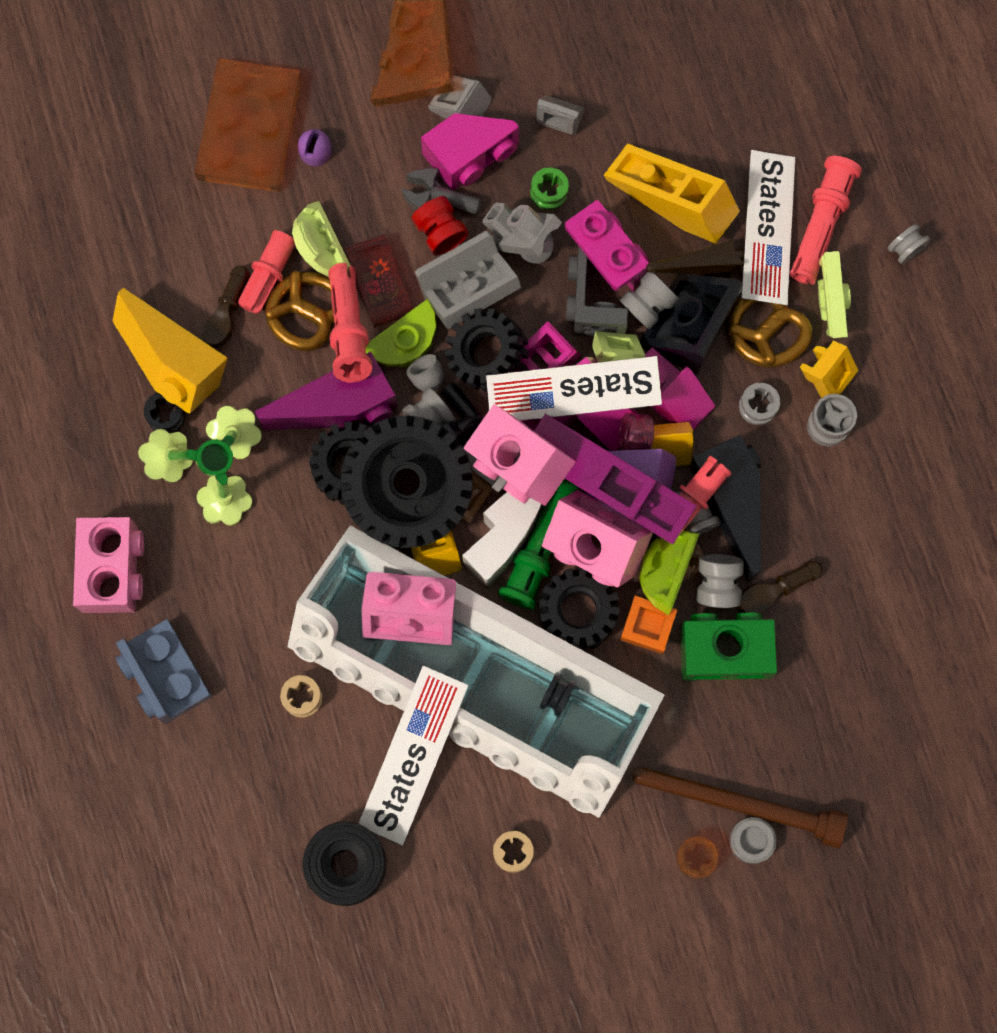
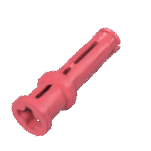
M829 156L825 160L824 167L826 172L820 188L815 189L812 195L813 204L815 205L813 214L803 236L796 260L789 273V276L795 281L803 284L810 283L811 285L816 283L821 256L827 251L840 214H843L849 208L850 200L848 196L853 182L862 173L861 166L851 159L842 156Z
M338 263L333 265L328 271L335 327L330 334V346L336 353V358L332 364L333 374L343 382H359L370 376L372 372V361L366 355L369 336L368 331L360 322L356 270L350 265L348 267V276L347 263Z

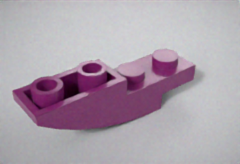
M545 413L535 432L576 461L565 479L674 545L697 505Z

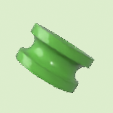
M549 167L537 171L532 178L530 189L531 199L534 204L544 210H554L562 206L568 194V179L562 171L556 168ZM552 181L551 186H554L555 183L558 184L556 195L547 196L548 191L541 193L543 182Z

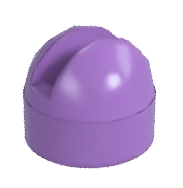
M310 129L303 132L300 136L297 147L299 156L304 163L310 166H320L330 159L332 154L331 142L324 132ZM312 139H317L313 154L308 153L307 151Z

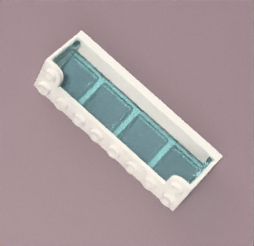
M350 525L297 601L287 647L294 650L295 654L307 662H316L332 671L339 680L345 683H354L370 692L379 702L394 705L403 711L407 706L422 666L467 684L468 688L448 734L450 738L459 746L472 748L489 757L496 766L506 770L511 769L529 779L530 783L542 791H551L569 801L570 805L576 810L583 813H591L599 818L621 781L665 695L457 582L452 645L364 638L361 609L368 572L449 578L392 547L378 542ZM556 672L562 674L561 676L564 681L568 682L572 679L577 681L559 718L554 716L553 709L546 708L542 710L539 708Z

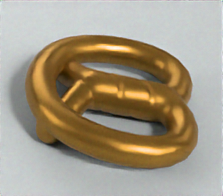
M293 271L290 276L280 281L271 292L266 304L265 317L271 332L280 342L292 349L308 352L318 349L328 340L334 318L333 308L325 311L302 298V285L319 286L331 293L330 280L328 276L316 272ZM290 291L289 301L280 304L284 296ZM295 313L317 325L318 330L311 338H300L290 333L281 324L279 317Z
M741 297L728 317L727 334L733 348L744 359L761 367L773 368L794 361L807 349L813 333L811 323L804 314L788 308L787 305L769 303L774 308V311L756 330L740 325V322L746 310L758 301ZM786 322H792L799 328L800 334L798 339L787 350L774 354L768 341ZM744 339L756 343L759 352L751 348Z

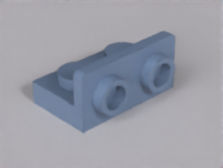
M168 619L130 641L123 638L116 642L121 654L115 657L125 677L128 680L135 677L143 692L137 695V699L150 719L157 716L160 721L167 724L212 698L211 693Z

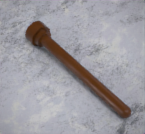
M637 767L632 772V780L638 785L813 832V837L821 839V844L839 849L843 842L848 813L829 809L828 813L819 811L817 815L644 767Z

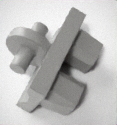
M496 202L486 214L482 223L493 233L492 236L499 252L520 254L527 262L540 264L545 262L553 251V238L550 232L558 229L562 222L554 214L537 213L528 205H520L511 210L505 203Z

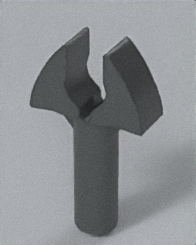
M425 168L406 174L407 182L423 185L427 189V191L421 194L401 189L404 200L414 211L424 203L439 196H446L452 206L461 211L477 214L481 209L482 201L480 198L441 187L437 182L439 174L436 168Z

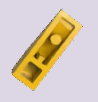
M628 143L604 174L608 182L683 231L715 244L740 212L725 180Z
M125 288L118 292L112 320L154 390L161 394L168 402L177 405L190 414L220 386L228 358Z

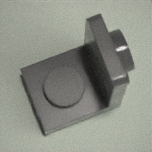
M578 246V254L569 255L568 280L576 281L575 295H567L566 321H574L573 336L594 337L595 331L625 334L628 308H618L617 304L611 302H597L592 306H585L587 256Z

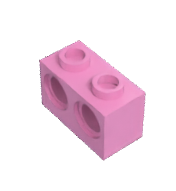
M130 517L76 518L73 606L82 613L135 612L136 600L142 599L143 578L141 573L137 574V557H142L144 554V533L142 530H138V526ZM114 534L120 535V546L114 552L103 553L102 543L105 538ZM108 578H119L120 584L117 592L110 597H102L100 594L102 583Z

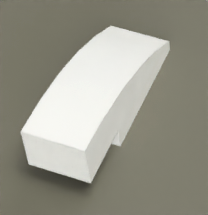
M506 492L483 513L484 523L491 530L463 554V564L486 588L507 569L514 555L524 546L543 508L541 503L529 498L526 504Z

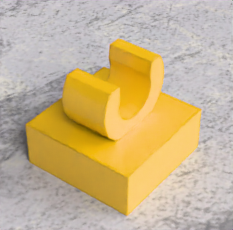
M833 340L827 349L822 346H815L813 352L818 361L814 367L804 363L800 366L805 378L814 384L821 398L829 394L840 395L859 371L848 347Z

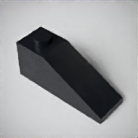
M738 435L693 456L689 469L694 477L707 461V458L712 456L718 461L719 465L720 463L723 464L732 473L707 501V504L713 516H719L722 522L719 527L733 555L744 560L743 574L747 582L756 579L761 572L760 472L758 470L761 468V461L755 448L751 444L745 445L741 435Z

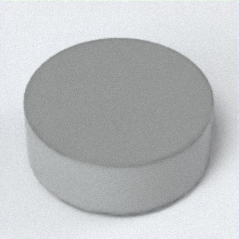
M755 817L746 818L738 822L731 830L729 845L732 853L740 861L748 864H757L767 860L773 854L776 847V835L771 825L765 820Z

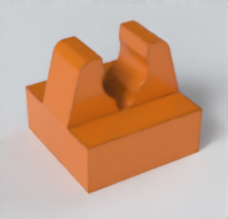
M634 596L620 640L663 654L677 609L672 608L670 614L667 615L654 607L649 600Z

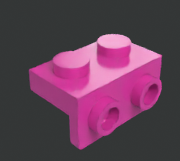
M598 199L565 222V230L613 290H619L627 284L634 291L641 285V277L647 272L646 265L649 264V259L643 249L638 244H633L624 233L618 218L611 211H607Z

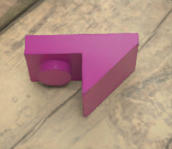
M652 347L645 354V357L657 356L662 405L650 407L669 424L689 422L694 431L715 408V404L689 367L686 366L680 372Z

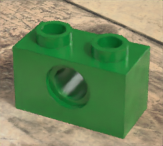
M701 613L691 615V621H684L680 628L682 681L771 679L777 674L774 620H762L761 613H739L735 615V620H718L717 614ZM724 635L734 638L739 646L738 654L732 657L721 654L716 645L717 638Z

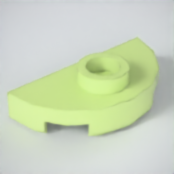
M320 202L308 204L293 223L292 235L297 250L304 260L317 272L329 277L328 271L333 265L347 263V274L349 276L348 267L350 263Z
M839 251L824 252L819 261V265L822 266L823 279L818 280L821 319L827 321L828 329L826 334L829 337H848L845 309L850 308L851 295L848 283H842Z

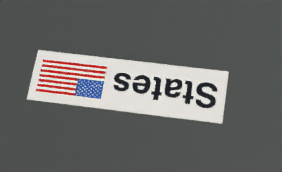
M751 150L742 287L743 299L782 305L788 304L795 157Z
M657 356L486 376L489 410L495 404L519 420L543 418L545 413L551 417L662 405Z
M422 666L358 824L375 834L403 846L468 688L467 684Z

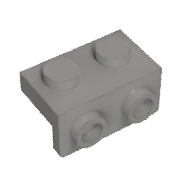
M484 231L415 271L425 300L428 299L434 312L447 329H450L455 322L460 323L464 321L461 317L464 314L469 313L473 316L475 314L474 309H485L521 288L518 276L499 254L494 238L489 231Z

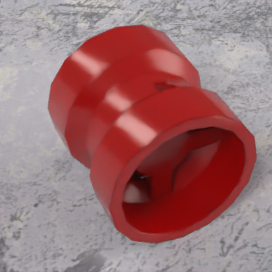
M439 196L424 203L411 217L417 230L426 234L427 246L435 256L443 255L458 247L469 235V231L461 220H456L454 217V207L446 196Z

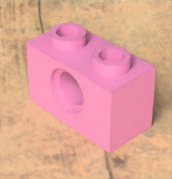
M493 404L463 448L477 458L473 464L477 470L494 481L498 476H501L507 481L503 489L524 504H526L529 498H532L546 506L576 462L519 419ZM520 453L518 461L514 464L516 456Z
M576 490L558 501L542 547L553 552L555 558L560 562L568 565H577L590 572L597 582L618 588L636 576L653 532L612 507ZM591 534L600 541L601 550L593 544Z

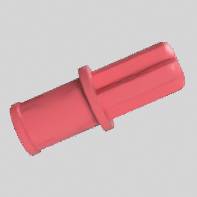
M274 230L259 261L252 263L251 267L254 271L238 300V304L246 311L255 314L262 312L275 284L283 280L281 273L293 249L296 247L294 239L288 234Z
M712 456L707 458V461L686 487L682 484L679 487L681 490L679 495L697 505L684 529L702 508L707 510L709 507L706 504L726 478L732 474L723 464L720 463L719 465L718 461Z

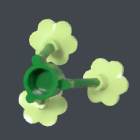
M223 406L217 412L216 419L211 420L206 427V433L212 440L204 442L198 450H188L187 438L180 432L169 434L163 429L154 430L149 436V442L142 444L138 451L139 458L145 463V474L153 480L163 478L167 482H177L182 477L183 469L190 467L192 462L196 461L198 469L203 474L211 476L208 479L207 486L201 488L197 493V502L203 507L205 520L211 524L221 521L228 526L238 524L242 513L249 511L251 508L252 498L245 491V481L239 476L227 478L226 471L231 467L233 457L237 459L247 457L250 454L251 446L260 442L262 432L255 425V414L248 408L237 411L232 406Z

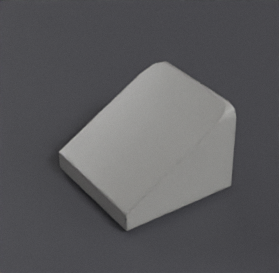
M448 74L428 108L445 119L454 113L483 116L492 99L480 81Z
M544 96L537 103L536 122L570 135H576L584 108L551 96Z

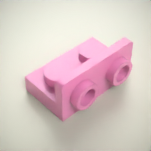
M368 572L361 609L363 637L452 645L456 581L446 578Z

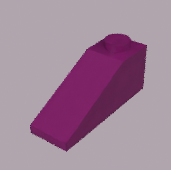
M370 351L366 355L372 361V372L366 379L352 383L343 382L337 379L333 371L254 412L263 430L330 428V426L335 424L338 425V428L345 427V422H353L355 427H359L360 423L366 424L369 422L372 426L393 414L392 410L398 407L396 396Z

